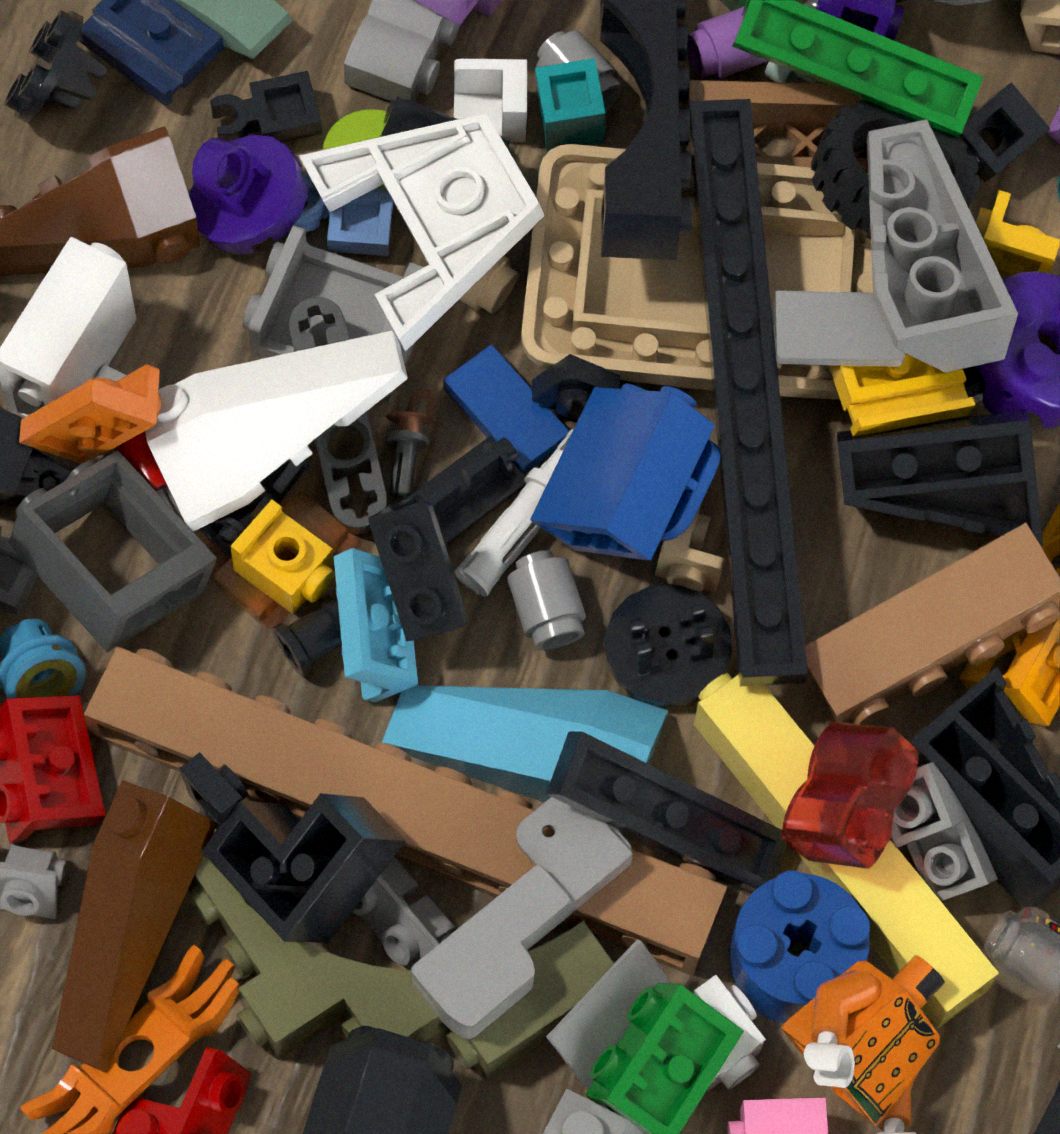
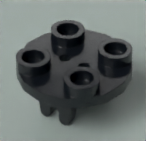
M60 10L52 23L45 21L29 51L37 59L26 76L21 73L18 75L4 102L5 106L15 111L14 117L29 123L46 101L73 110L80 106V98L90 100L95 97L96 89L90 85L91 79L86 74L100 79L105 76L107 71L105 66L76 45L83 26V16L74 11L66 13Z
M676 584L648 586L629 595L612 613L604 637L606 664L617 684L627 692L629 698L661 708L687 706L700 700L698 698L700 692L714 679L726 673L732 654L730 627L718 606L699 591ZM662 630L668 631L670 636L661 637L659 632ZM670 653L675 654L677 659L674 661L668 660L666 655Z

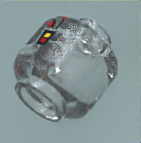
M1025 907L1017 913L1007 911L997 920L983 947V954L999 972L994 982L1030 1004L1037 1006L1047 1005L1060 995V920L1037 907Z

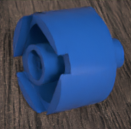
M799 871L781 873L776 878L757 888L745 901L740 910L729 945V962L735 980L734 983L744 993L756 1012L773 1021L785 1023L816 996L817 988L823 982L842 975L858 961H867L870 945L869 920L854 898L838 884L826 878L804 874ZM797 941L808 947V950H804L799 957L788 952L789 946L794 945Z

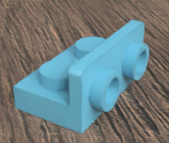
M354 548L334 556L336 595L338 599L345 678L360 681L362 698L374 703L418 685L414 640L406 641L380 557Z

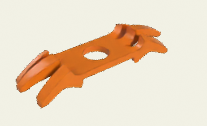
M193 944L171 979L149 991L147 994L149 1002L128 1021L106 1072L85 1063L80 1067L72 1064L55 1088L26 1102L20 1107V1110L30 1120H36L69 1109L63 1117L41 1134H110L113 1132L115 1120L126 1107L195 1042L204 1036L213 1037L219 1029L239 993L238 988L240 984L232 978L235 970L234 964L226 958L219 964L212 975L189 996L205 958L203 952ZM136 1040H147L153 1043L154 1054L145 1067L136 1071H126L119 1067L120 1053L129 1043Z

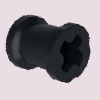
M329 594L318 599V608L287 626L284 623H279L272 628L280 649L300 676H305L311 672V664L342 645L338 603Z

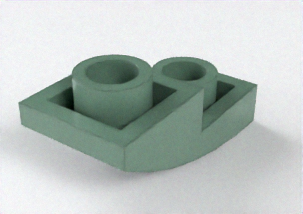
M173 0L220 34L224 47L252 59L292 22L289 13L275 0Z

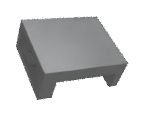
M293 225L285 244L276 242L270 253L265 272L269 280L263 294L254 293L245 310L242 327L248 330L251 355L264 359L294 352L289 330V318L293 309L301 301L310 297H324L332 300L340 307L350 339L387 331L394 332L374 294L424 267L410 262L404 277L313 247L306 241V229ZM322 315L311 317L310 328L301 331V333L311 332L316 347L328 345L326 329L334 326L335 323L325 324ZM399 341L405 365L413 345L405 351ZM394 390L382 400L390 402Z

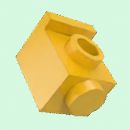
M271 500L231 545L234 571L293 615L306 600H309L311 603L317 601L328 589L335 576V571H333V549L283 513L282 506L274 500ZM286 548L296 555L294 559L289 561L281 560L278 557Z

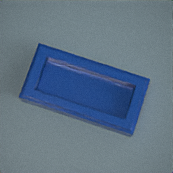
M492 344L443 379V389L486 438L490 436L497 442L505 437L512 443L518 453V458L513 462L524 474L551 456L569 432L548 407L532 401V389Z

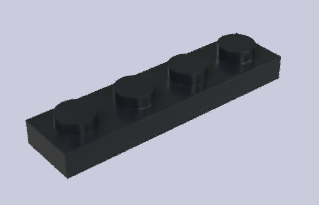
M582 731L568 732L546 792L547 795L684 861L700 866L751 893L764 883L777 877L791 836L790 833Z

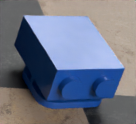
M623 384L621 389L594 387L530 521L575 551L651 561L660 540L669 541L675 539L690 526L711 484L721 459L719 447L709 440L715 424L695 410L697 402L690 395L673 387L663 386L660 392L646 391L632 384Z

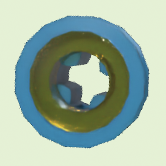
M25 619L7 628L0 636V655L3 659L0 664V687L6 693V699L75 696L82 689L86 679V669L84 662L78 656L77 648L69 639L53 635L45 621Z

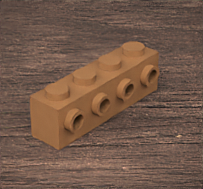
M1024 523L807 644L805 651L808 674L841 730L853 723L858 729L864 728L888 714L891 710L888 704L911 691L914 697H918L940 686L948 678L945 672L968 660L971 665H976L993 657L1004 648L1003 639L1023 628L1026 629L1027 633L1037 632L1056 621L1060 617V577L1028 524Z

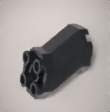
M371 1026L355 1028L350 1031L347 1040L330 1046L302 1134H448L462 1088V1084L452 1072L454 1061L444 1049L432 1046V1044Z

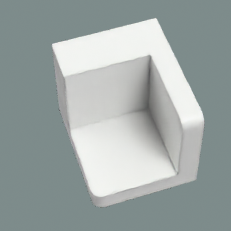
M456 59L454 61V118L462 119L487 113L499 135L510 138L511 142L525 143L527 60Z

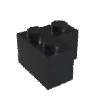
M320 793L300 821L284 804L239 800L201 852L284 942L328 943L406 841L364 797Z

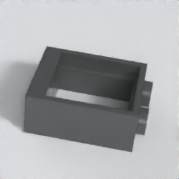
M119 451L112 453L97 463L93 460L85 461L70 473L66 481L49 491L40 488L30 493L16 509L17 518L9 540L11 547L107 653L201 595L205 590L217 557ZM103 504L159 564L153 570L112 595L108 593L55 534Z

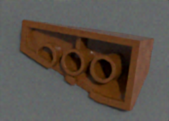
M164 126L105 147L88 157L92 168L63 184L57 176L47 179L37 185L40 192L32 201L18 209L11 205H0V276L48 273L70 237L90 246L92 243H101L110 247L122 257L127 264V268L145 267L158 261L161 263L174 262L187 255L191 249L199 247L197 218L166 127Z
M122 780L91 847L52 1045L53 1050L106 1072L204 855L201 851L211 839L218 823L169 796Z

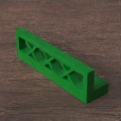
M747 0L741 14L743 15L741 24L732 44V47L916 121L927 119L931 127L956 137L963 132L984 78L981 75L795 0Z

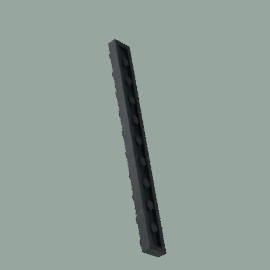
M751 99L689 101V135L717 442L721 452L719 464L740 687L804 684L808 671Z

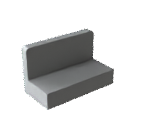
M775 291L772 320L776 343V361L779 364L899 367L903 364L905 353L895 348L874 301L873 293Z

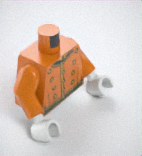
M914 955L893 979L868 961H858L842 975L823 982L817 988L816 996L781 1026V1029L804 1056L807 1066L815 1070L813 1076L815 1083L821 1086H828L835 1096L872 1125L883 1127L884 1132L877 1134H917L914 1132H904V1128L911 1125V1088L918 1072L938 1047L940 1035L921 1011V1008L945 984V981L928 962L918 955Z

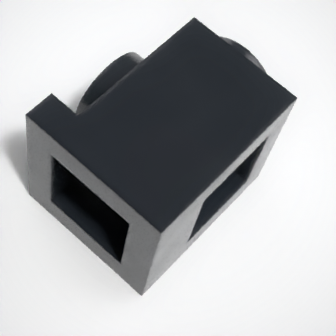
M1011 82L996 92L968 117L963 132L959 136L968 146L966 150L967 155L974 156L977 161L978 170L976 174L986 182L1008 166L1046 133L1050 127ZM980 131H988L993 134L996 140L994 150H991L979 136Z

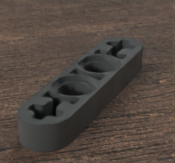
M310 297L301 301L293 309L289 318V330L294 352L316 347L311 332L301 333V331L310 328V318L315 315H322L325 324L335 323L334 326L326 329L328 344L350 340L344 315L340 307L332 300L324 297ZM366 411L350 425L337 426L333 424L315 438L332 513L337 524L346 532L354 535L372 533L368 518L388 507V498ZM350 429L362 436L363 448L353 459L339 460L334 458L328 451L329 440L338 431ZM368 467L372 468L371 474L360 473ZM359 473L366 499L377 498V502L368 505V516L364 518H356L353 509L342 510V506L348 505L352 501L346 476H353ZM334 475L345 476L336 482L333 480Z

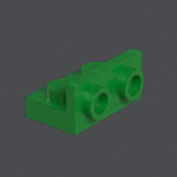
M659 982L654 988L648 987L642 991L631 1005L627 1014V1020L630 1022V1025L618 1044L608 1046L595 1061L590 1072V1078L594 1081L585 1096L596 1104L609 1106L646 1134H680L744 1030L683 985Z

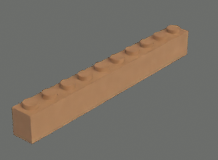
M117 646L84 713L89 735L93 738L180 772V767L200 752L216 770L225 764L237 775L249 793L246 799L254 802L284 804L299 820L320 793L364 797L406 841L394 856L395 858L495 898L535 866L521 851L516 841V832L519 824L534 812L532 810L533 805L525 798L502 790L497 791L496 795L473 787L471 786L472 781L467 776L451 768L436 767L435 771L412 763L411 757L406 752L390 744L376 743L375 747H371L351 739V733L329 720L317 719L314 724L291 715V710L285 704L273 698L258 695L255 700L234 693L227 682L215 675L197 672L195 677L172 668V663L167 658L154 651L139 648L136 653ZM545 828L542 833L545 837H552L555 831L552 828ZM626 839L631 845L630 851L633 853L631 865L560 924L573 928L584 921L596 938L626 950L638 939L642 941L656 962L694 976L722 907L727 886L717 883V877L700 866L682 863L679 867L654 858L655 853L649 847Z

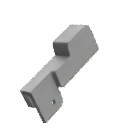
M553 797L521 821L517 828L516 841L521 851L535 866L411 968L412 987L450 1030L465 1039H473L533 989L535 968L527 950L631 865L633 853L630 851L631 845L615 827ZM545 828H552L555 834L552 837H545L542 831Z

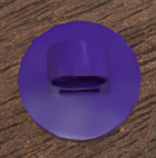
M249 135L233 141L211 138L203 143L193 161L192 175L194 183L189 194L197 218L198 231L210 243L225 253L242 255L256 252L252 245L262 243L270 236L276 242L283 238L300 218L308 196V185L302 179L301 167L303 166L299 158L286 145L270 136Z

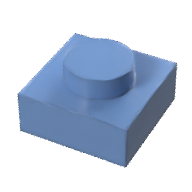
M373 189L330 212L327 237L328 252L389 256L394 201L387 190Z

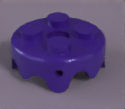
M1038 271L1021 272L1003 279L1018 312L1005 359L975 367L979 370L985 382L983 404L990 413L998 414L1026 410V412L1039 416L1042 427L1049 429L1060 426V277ZM1038 332L1049 336L1054 341L1058 349V355L1054 354L1048 346L1040 342Z

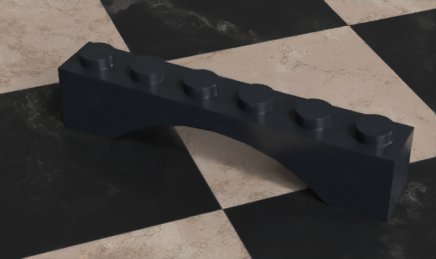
M600 0V41L621 60L634 77L645 101L647 117L640 132L626 150L605 167L601 205V257L676 260L679 235H691L692 197H681V190H689L691 153L680 152V146H688L690 109H679V103H687L689 67L678 66V61H686L687 25L677 24V20L685 19L686 0Z

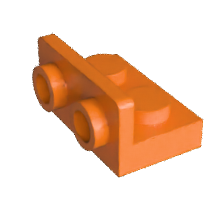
M146 364L118 381L106 378H92L85 381L84 384L21 419L19 443L80 464L95 459L156 425L161 409V396L158 393L159 368Z

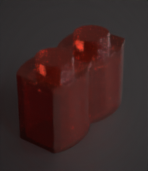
M839 722L830 723L821 733L814 746L809 761L807 780L798 788L787 808L782 828V839L808 861L864 869L871 868L879 859L890 840L894 809L904 800L916 778L919 751L892 727Z

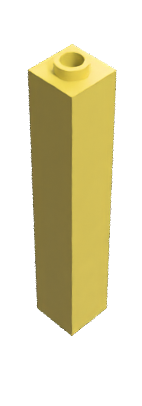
M728 673L717 677L709 683L698 696L700 702H698L694 726L774 826L791 834L788 843L811 872L816 876L826 878L838 884L854 898L869 920L871 947L892 973L896 976L914 955H918L942 976L945 984L921 1008L936 1028L941 1027L989 991L999 972L899 849L895 847V844L765 685L740 687L739 674L732 678Z

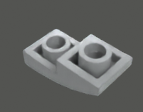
M933 762L871 786L895 847L907 844L918 874L940 901L985 886L998 879L967 813Z

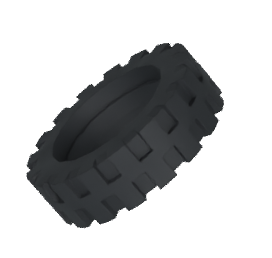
M862 100L856 102L853 109L848 105L838 111L835 119H831L812 159L811 170L816 171L812 182L816 191H822L824 195L822 202L830 212L837 211L842 216L841 222L853 231L858 227L862 231L867 232L866 238L871 240L868 174L856 160L854 153L867 150L869 131L916 122V120ZM931 127L967 206L970 208L980 186V177L975 176L978 170L977 161L974 156L967 155L966 150L968 146L960 136L953 137L949 133Z

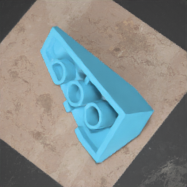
M414 686L401 692L382 743L395 746L406 752L410 757L439 767L451 768L468 777L545 803L551 798L546 792L568 732L582 731L650 764L664 727L668 710L609 690Z

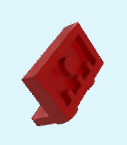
M80 695L6 699L0 707V822L5 823L9 843H24L35 830L97 826L106 815Z

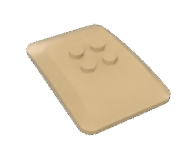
M578 144L560 145L551 149L543 157L539 168L536 198L540 203L544 217L533 227L523 313L521 341L522 349L528 359L538 366L550 368L569 354H572L620 375V380L713 391L692 157L689 190H681V197H692L693 199L691 235H679L677 259L601 257V205L605 167L626 149ZM757 162L771 310L775 291L873 293L871 240L866 238L867 232L862 231L858 227L853 231L841 222L842 216L837 211L830 212L822 202L824 197L822 191H816L813 186L812 178L816 171L811 170L809 167ZM777 362L780 396L840 399L828 365L779 364Z

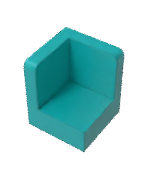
M595 58L535 68L536 96L546 151L549 152L557 146L566 144L592 145L603 143L606 140V113Z

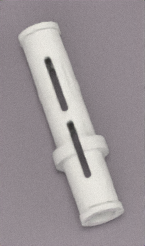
M574 429L567 433L555 452L540 468H533L524 478L526 486L521 490L518 497L502 513L471 554L455 569L454 572L457 578L474 593L486 597L499 581L502 574L512 565L538 533L540 527L530 521V518Z

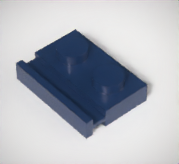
M102 0L92 9L93 15L83 24L78 38L81 44L166 107L172 102V95L180 87L185 88L224 49L223 39L220 34L173 0Z

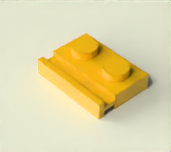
M906 353L903 364L899 367L828 365L843 410L849 412L853 424L850 428L853 437L967 416L976 406L973 397L968 398L964 387L966 377L963 369L945 373Z

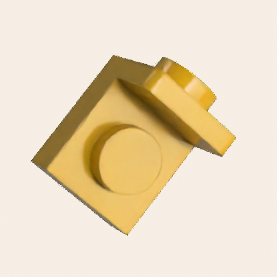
M999 190L993 210L980 208L976 225L1000 276L1008 278L1021 272L1033 271L1050 274L1060 246V239L1047 236L1044 232L1032 226H1015L1002 222L1011 193Z

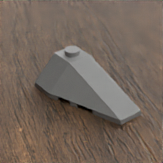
M928 120L869 131L867 153L873 298L895 348L945 373L1004 360L1018 312Z

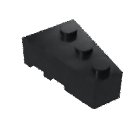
M1026 410L953 418L857 437L852 436L851 430L837 432L844 505L920 521L929 520L963 527V530L982 534L986 532L1001 536L1027 523L1040 546H1043L1031 423Z
M996 667L908 742L890 775L895 777L933 762L956 794L975 828L998 878L996 881L1030 914L1060 887V778L1056 772L1049 773L1033 744L1036 735L1027 719L1022 721L1019 719L1003 690L1007 683L999 668Z

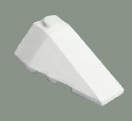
M393 331L382 332L195 373L174 385H168L159 389L161 409L156 425L145 431L146 439L186 525L192 531H195L248 505L266 491L260 482L290 459L295 466H298L313 454L308 445L333 424L337 426L350 425L406 381L408 377L399 340Z

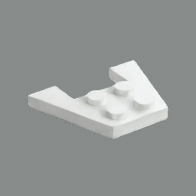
M487 113L299 156L329 213L384 184L429 265L374 294L405 351L544 217L540 203Z

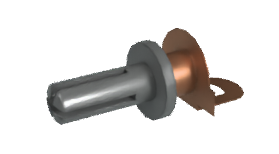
M428 388L418 389L410 396L408 411H395L386 414V419L397 424L396 431H390L386 434V443L396 447L390 494L397 498H407L412 494L417 450L429 447V438L421 434L422 425L443 422L433 417L435 394ZM417 400H427L426 415L414 412Z

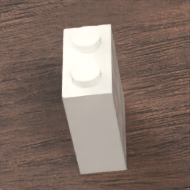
M70 237L1 345L0 384L9 412L25 418L46 406L49 402L84 384L85 381L96 378L103 365L108 366L136 322L127 264L110 247L101 243H92L90 246Z

